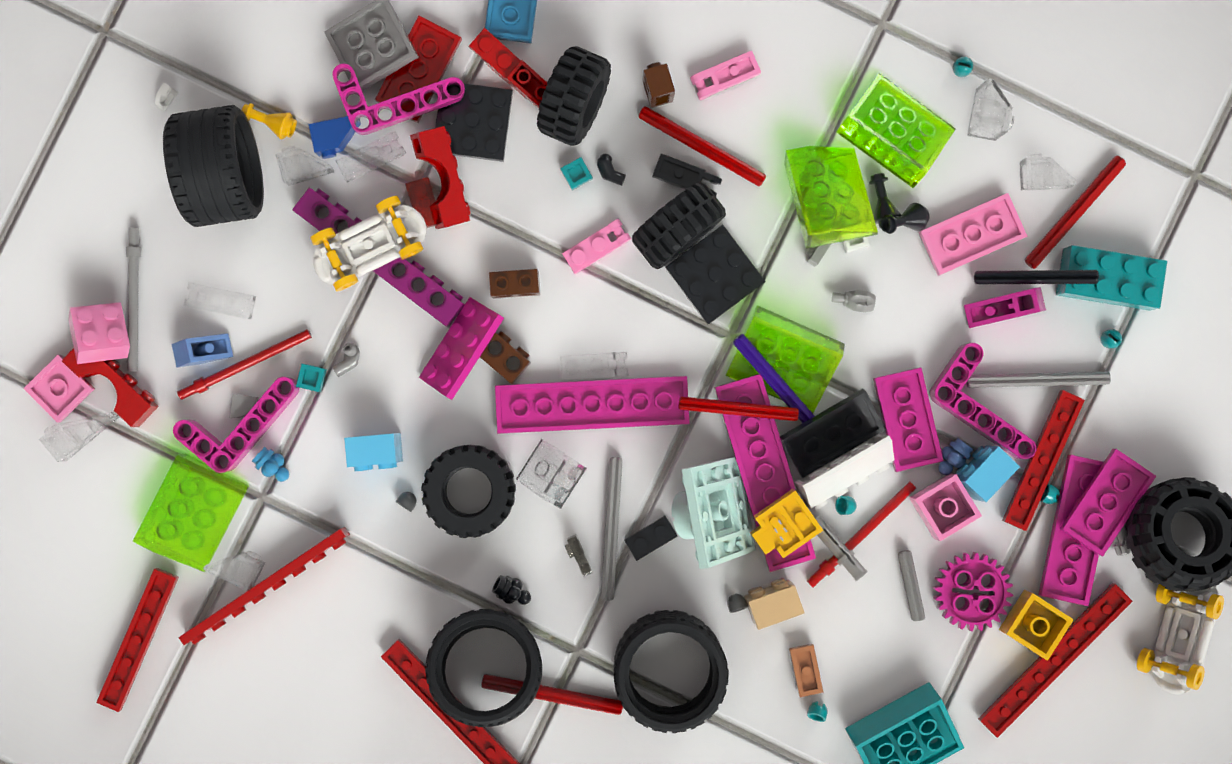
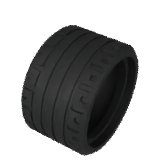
M227 105L172 114L164 126L163 154L170 190L183 219L193 227H201L256 218L263 207V176L255 137L244 112L235 105Z
M494 609L471 610L460 614L457 618L451 619L443 626L444 628L441 631H438L426 658V680L434 701L437 702L439 707L448 716L470 726L493 727L517 718L533 702L541 684L542 659L535 638L518 619L502 611H494ZM482 628L498 629L512 636L522 647L526 659V676L517 695L506 705L489 711L473 710L460 703L451 693L445 674L446 660L454 644L465 634Z
M669 610L655 611L654 614L650 615L649 613L639 618L635 624L630 625L624 632V636L619 640L614 656L615 690L618 699L622 702V706L627 713L644 727H650L653 731L667 733V731L672 733L686 732V729L691 728L692 730L705 723L704 720L707 718L710 719L719 709L718 705L722 704L727 692L726 685H728L729 681L726 656L713 631L700 619L678 610H673V612ZM668 632L681 633L693 638L706 650L710 662L709 676L701 692L691 701L673 707L659 706L643 698L634 688L629 675L630 664L637 649L649 638Z

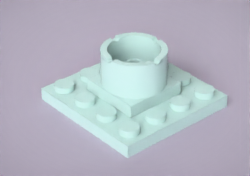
M730 457L682 469V482L686 491L679 492L673 499L671 509L672 517H674L673 524L681 538L695 540V555L699 568H710L756 551L754 538L750 534L752 526L746 492L736 458Z

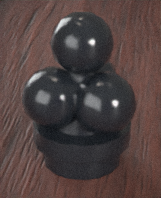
M502 575L497 578L492 589V593L496 594L497 598L503 599L507 604L517 600L520 604L526 605L531 601V594L526 590H521L523 585L521 580Z

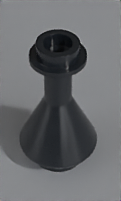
M884 173L872 175L870 177L871 181H869L870 185H875L878 198L873 223L878 224L880 229V221L885 215L901 216V213L887 197L884 182L888 180V177H885Z
M912 203L899 217H894L891 214L885 215L880 221V227L882 231L888 234L894 233L899 226L921 231L929 221V212L921 204Z

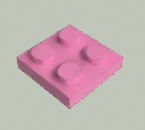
M57 355L23 388L57 423H61L95 389L85 378L76 376L61 361L64 358L62 355Z

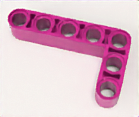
M339 64L334 68L332 74L351 126L359 135H368L459 102L465 93L462 80L450 77L368 107L356 74L351 66ZM343 71L351 73V78L347 82H340L338 80L339 74ZM455 84L460 87L461 91L458 95H450L447 92L448 86ZM427 93H435L438 100L434 104L425 102L424 96ZM351 94L360 96V102L357 105L352 106L347 103V98ZM412 101L415 104L414 110L411 112L403 111L401 108L403 102ZM382 109H389L392 112L389 120L384 121L379 118L378 115ZM360 117H366L369 120V125L364 129L356 127V121Z
M977 343L961 345L931 387V400L1011 456L1019 459L1033 457L1036 452V444L1032 439L961 391L984 356L982 347ZM968 347L974 351V358L971 361L965 356V351ZM955 367L961 371L959 380H955L952 377V370ZM941 387H944L948 392L945 400L940 399L938 396V391ZM962 400L967 404V411L963 414L958 410V404ZM981 414L987 418V423L984 427L978 424V418ZM1001 428H1004L1007 432V436L1003 441L998 438V431ZM1024 442L1026 444V451L1021 455L1018 451V445Z
M280 377L275 380L223 443L195 420L178 421L173 427V434L179 442L214 471L219 473L232 471L297 396L299 392V387H296L297 381L289 377ZM288 381L291 384V391L285 395L281 390V386L284 382ZM269 400H273L276 405L272 413H269L266 409V403ZM254 418L258 419L260 423L257 431H253L250 426ZM186 424L192 430L188 437L183 433V428ZM238 437L244 440V446L241 450L235 446V440ZM204 440H207L210 444L208 452H204L201 448ZM222 455L228 458L226 468H223L219 462Z

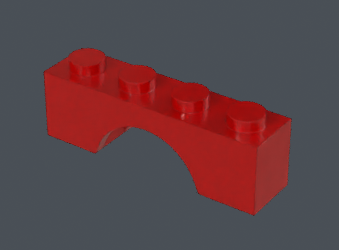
M445 126L410 135L416 159L430 163L437 170L441 179L440 194L436 201L429 206L435 229L470 221V207L464 199V185L458 177L457 160L452 155L450 147L451 137L446 131Z
M74 348L61 360L79 378H89L98 374L108 378L114 385L117 393L114 412L130 427H140L159 407L154 402L155 397L147 390L142 391L137 386L138 381L128 373L125 375L119 369L121 365L116 360L77 364Z

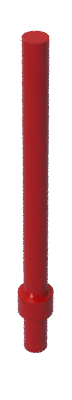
M307 329L213 375L196 379L192 385L177 391V394L181 400L197 392L201 394L209 390L210 386L312 338L311 333Z
M911 482L907 483L844 544L849 551L853 550L916 487ZM834 555L828 561L825 559L819 565L820 568L807 580L812 588L826 575L830 576L835 571L834 567L838 565V559Z

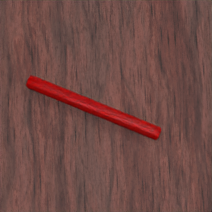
M646 106L641 109L639 119L757 186L763 184L766 178L764 173Z
M1115 156L1025 258V262L1030 268L1035 269L1121 172L1126 166L1123 158Z
M488 674L483 676L481 683L483 689L517 695L523 685V681ZM540 685L534 698L615 715H621L623 710L622 702L619 700Z

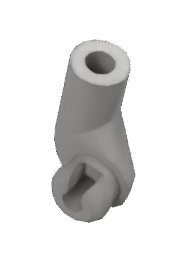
M354 343L344 345V360L333 366V370L338 377L358 365L360 351Z

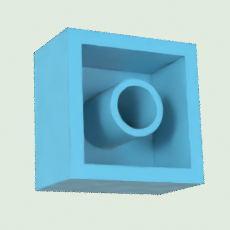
M401 433L344 438L347 467H354V471L371 470L373 465H378L379 469L397 467L398 462H403Z
M986 445L985 447L980 446L973 453L972 456L974 458L968 465L965 463L956 471V474L968 494L974 500L987 502L1020 466L999 446Z

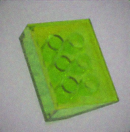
M879 73L836 133L914 188L927 174L956 128Z
M805 146L786 150L784 165L806 249L878 234L854 148Z
M757 305L744 335L807 408L814 413L844 355L845 343ZM737 349L725 376L737 381L759 373ZM763 379L767 394L782 400Z
M177 454L132 542L154 553L206 572L249 486L225 473L214 471L207 464L187 454Z

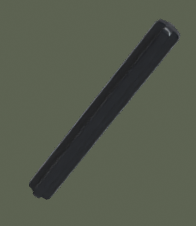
M1097 270L976 271L974 273L975 284H1097L1099 282V272Z

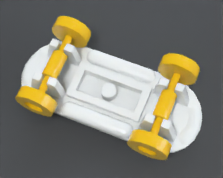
M392 196L376 205L378 214L337 234H335L333 228L317 232L310 237L313 245H318L313 256V266L316 274L325 283L333 285L336 291H341L358 282L357 278L399 257L406 259L418 254L424 249L422 243L427 230L424 218L414 208L400 205L401 202L398 196Z
M1159 584L1156 591V601L1167 604L1155 650L1153 651L1148 648L1141 650L1137 659V670L1148 673L1151 670L1156 683L1169 693L1177 695L1186 694L1193 689L1198 690L1203 682L1205 672L1203 663L1215 620L1219 618L1223 610L1224 598L1219 595L1216 586L1204 590L1186 592L1165 589V586Z

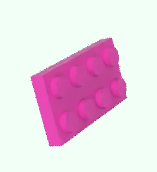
M469 297L418 378L453 400L504 318Z
M922 368L873 378L885 432L892 439L894 461L892 462L895 472L942 462L943 457Z
M1112 449L1060 529L1103 557L1130 517L1135 504L1146 493L1156 475L1119 450Z

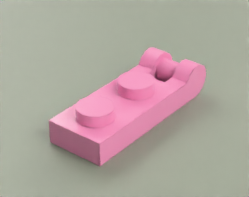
M751 50L691 76L690 79L692 84L697 87L699 100H703L715 93L760 75L761 70ZM710 78L713 85L706 87L704 80Z
M619 218L562 253L574 274H577L631 240L629 234L625 233L621 226L623 224ZM611 232H614L617 237L613 242L607 236Z

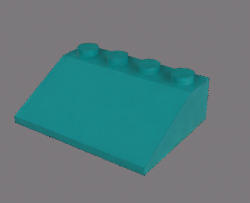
M930 682L845 728L863 764H937L964 749L963 743L941 697Z

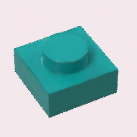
M582 157L560 168L571 190L593 179Z
M301 364L296 387L321 392L327 369Z

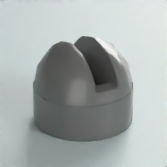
M404 492L395 502L412 512L417 501L413 493Z
M736 593L728 598L727 606L730 613L748 608L747 602L741 594Z

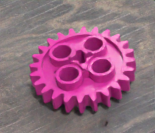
M973 552L971 558L968 553H963V560L955 555L954 564L946 561L948 569H939L943 574L942 578L935 577V580L940 582V586L933 587L934 590L939 592V595L934 596L933 599L941 601L936 608L939 610L945 609L942 617L946 619L951 616L950 624L954 625L958 622V628L962 630L967 624V629L972 632L975 625L978 630L983 631V624L992 628L991 620L1000 623L998 614L1007 615L1003 607L1012 605L1006 601V598L1013 596L1012 593L1007 592V589L1011 588L1013 584L1005 582L1010 575L1007 573L1001 574L1005 567L1002 565L995 567L997 560L992 558L988 561V555L985 554L979 559V555L976 552ZM960 573H965L967 579L965 583L959 585L957 577ZM988 574L990 576V583L983 587L981 579L984 575ZM975 588L980 591H994V594L973 593L970 595L966 592H952V589L973 590ZM959 597H964V606L957 609L955 606L956 600ZM983 599H988L989 605L987 609L980 610V602Z

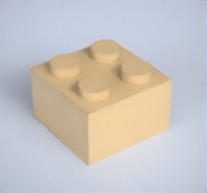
M784 578L772 581L771 586L762 589V586L748 590L749 594L744 596L753 623L758 630L805 614L795 585L790 580L785 581Z

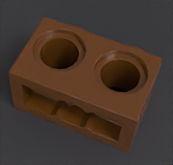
M660 62L648 65L647 69L643 70L642 82L650 109L672 103L675 89L667 63L661 65Z
M538 269L489 272L490 295L493 299L540 295Z
M502 331L498 334L495 332L480 358L509 383L513 384L530 365L531 362L527 360L530 355L520 346L517 349L509 344L511 339ZM494 341H498L502 345L501 352L496 355L491 354L489 351V346ZM511 357H517L520 360V366L516 370H510L507 366V361Z

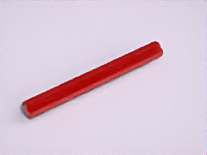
M680 397L678 404L679 409L789 421H797L799 417V409L791 407Z

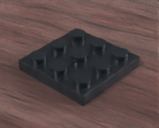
M463 83L465 88L464 97L459 102L438 109L435 128L445 126L446 131L451 137L450 147L454 156L504 162L513 90ZM455 84L447 88V92L453 96L458 95L461 91L460 87Z
M721 225L665 267L707 325L766 282L724 225Z

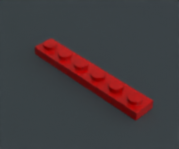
M1060 390L1036 443L1035 455L1029 459L1002 521L1027 531L1084 404V399L1065 390Z
M159 568L153 570L96 703L116 712L122 710L178 581V576Z

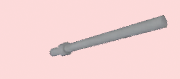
M129 228V247H126V257H129L128 338L130 349L128 354V371H138V271L141 247H139V228Z

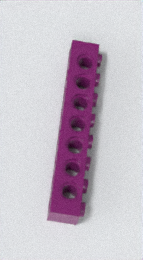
M309 187L292 209V211L319 231L333 228L335 234L339 233L337 227L343 221L348 223V228L362 222L358 217L354 220L348 217L347 213L349 211L338 202L334 206L327 201L330 196L319 188L315 192ZM323 207H328V216L323 219L319 218V210ZM399 257L373 270L374 273L448 328L465 305L461 302L463 297L453 289L448 292L442 288L444 282L434 275L430 278L423 273L425 268L415 260L409 263L407 260ZM399 264L405 265V273L400 277L395 276V267ZM417 279H423L425 282V286L421 291H415L413 288V283ZM436 293H442L444 296L443 303L435 306L432 303V297Z

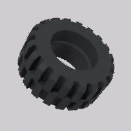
M574 46L564 52V55L560 57L558 64L554 67L546 89L543 92L542 101L538 109L539 113L537 114V127L542 134L570 146L580 144L592 127L599 108H601L611 75V64L606 58Z
M695 183L645 221L632 235V242L653 268L660 269L713 229L726 216V210L705 183Z
M480 445L457 446L441 453L439 457L432 461L430 468L426 470L424 474L425 480L421 486V491H423L422 503L426 506L428 517L435 521L434 525L439 529L442 528L447 534L457 535L459 538H476L495 530L508 517L515 502L516 484L514 483V475L512 470L510 471L508 463L495 451ZM464 468H473L481 471L491 483V499L487 506L477 513L467 514L456 510L450 504L447 497V484L454 473Z

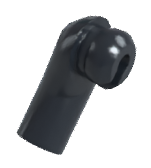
M602 154L597 160V167L601 177L604 180L622 186L626 174L615 171L611 163L612 157L609 154Z

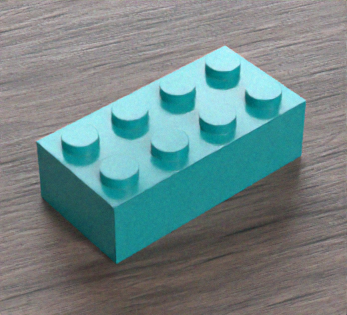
M1071 245L1063 248L1060 270H1097L1099 272V282L1097 284H1057L1056 295L1148 311L1160 309L1168 261Z

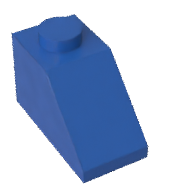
M348 116L309 124L314 153L319 157L322 156L323 159L336 157V153L343 152L355 134ZM358 118L356 121V127L359 128L361 122Z

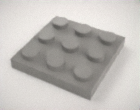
M375 0L324 31L340 64H348L353 68L362 91L419 57L389 0ZM344 71L348 80H350L351 73Z

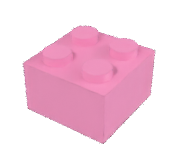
M121 302L70 308L68 321L77 364L128 358L130 343Z
M950 473L909 497L932 537L938 541H942L982 516L957 474Z

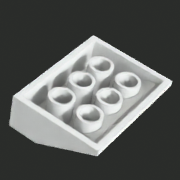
M876 435L804 478L801 477L794 481V485L807 507H814L817 510L828 503L827 499L833 495L837 498L849 491L847 487L856 483L858 486L869 480L868 475L875 471L881 473L890 468L889 463L894 461L892 439L889 435Z

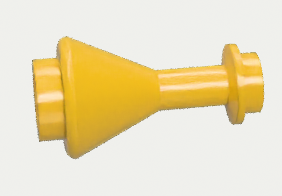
M252 103L249 105L244 104L242 107V111L248 121L254 119L265 123L279 139L282 140L285 137L291 138L293 136L297 120L292 118L290 112L265 114L255 110Z

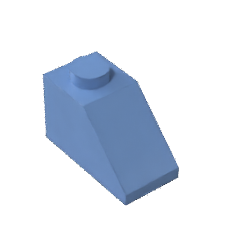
M228 333L187 338L171 344L176 368L233 357Z

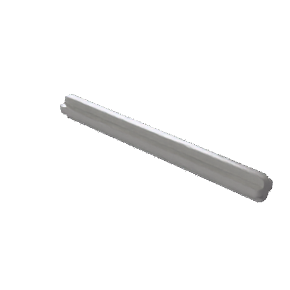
M1110 372L971 375L966 383L969 388L1110 384L1111 375Z
M611 457L609 461L601 599L608 601L614 599L622 476V458Z

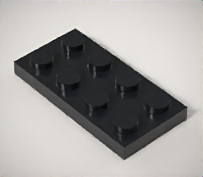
M862 388L781 435L780 439L799 475L804 478L885 431V428L867 392Z

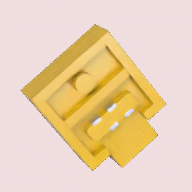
M791 489L753 516L760 526L752 530L750 534L765 555L776 548L781 557L785 558L822 532L823 529L796 490Z

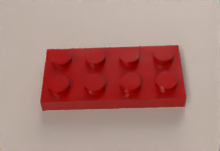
M418 16L408 37L419 57L387 76L375 101L380 103L441 81L462 38ZM427 93L424 96L425 102L429 103L434 93ZM405 101L401 108L405 112H411L414 110L415 104L412 101ZM422 115L412 118L411 120L416 123H419Z

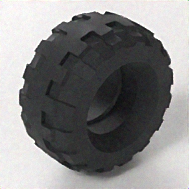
M1183 477L1156 484L1141 496L1125 523V528L1128 532V537L1125 538L1127 549H1131L1134 556L1132 561L1138 569L1141 568L1145 572L1146 578L1153 583L1165 586V589L1192 592L1219 585L1232 576V498L1226 492H1220L1215 484L1208 481ZM1182 511L1194 516L1204 529L1205 545L1198 556L1194 557L1184 553L1173 541L1171 523L1177 512Z

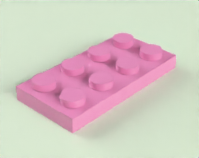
M1008 193L919 232L938 276L1028 237Z

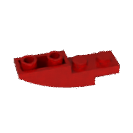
M484 28L468 47L486 62V65L539 108L547 82Z

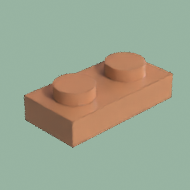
M808 644L789 648L799 697L824 693L814 645Z

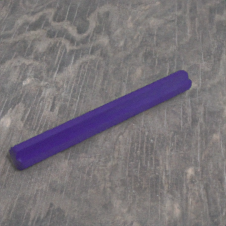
M744 334L738 335L733 340L734 346L788 407L799 409L798 419L804 423L814 417V414Z

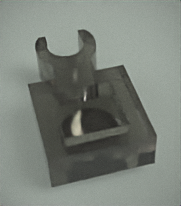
M577 534L568 537V544L565 545L569 557H575L583 577L592 574V569Z

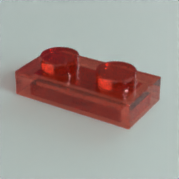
M429 177L405 183L412 208L422 215L427 228L435 226L429 206L436 200Z

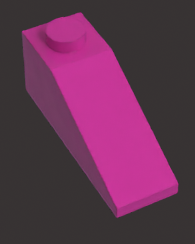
M1041 287L964 305L969 328L1046 311Z

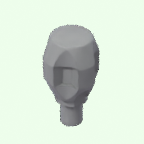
M856 290L845 292V294L834 292L832 294V302L843 303L844 306L853 311L870 312L874 310L876 296L868 291Z

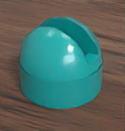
M960 57L953 64V72L958 77H966L973 70V62L968 57ZM959 63L967 64V65H969V67H967V66H961V65H958V64H959Z
M1110 329L1102 333L1100 340L1104 347L1109 349L1116 348L1122 342V335L1119 331ZM1111 334L1113 337H1115L1117 339V342H1115L1108 335Z
M1047 484L1040 501L1046 504L1056 503L1058 501L1056 499L1057 495L1060 496L1059 490L1055 486Z
M840 496L836 500L835 508L838 514L849 515L855 512L857 504L855 499L850 496Z
M818 701L813 702L808 709L807 716L814 721L825 722L828 714L826 705L823 703L822 706H819Z

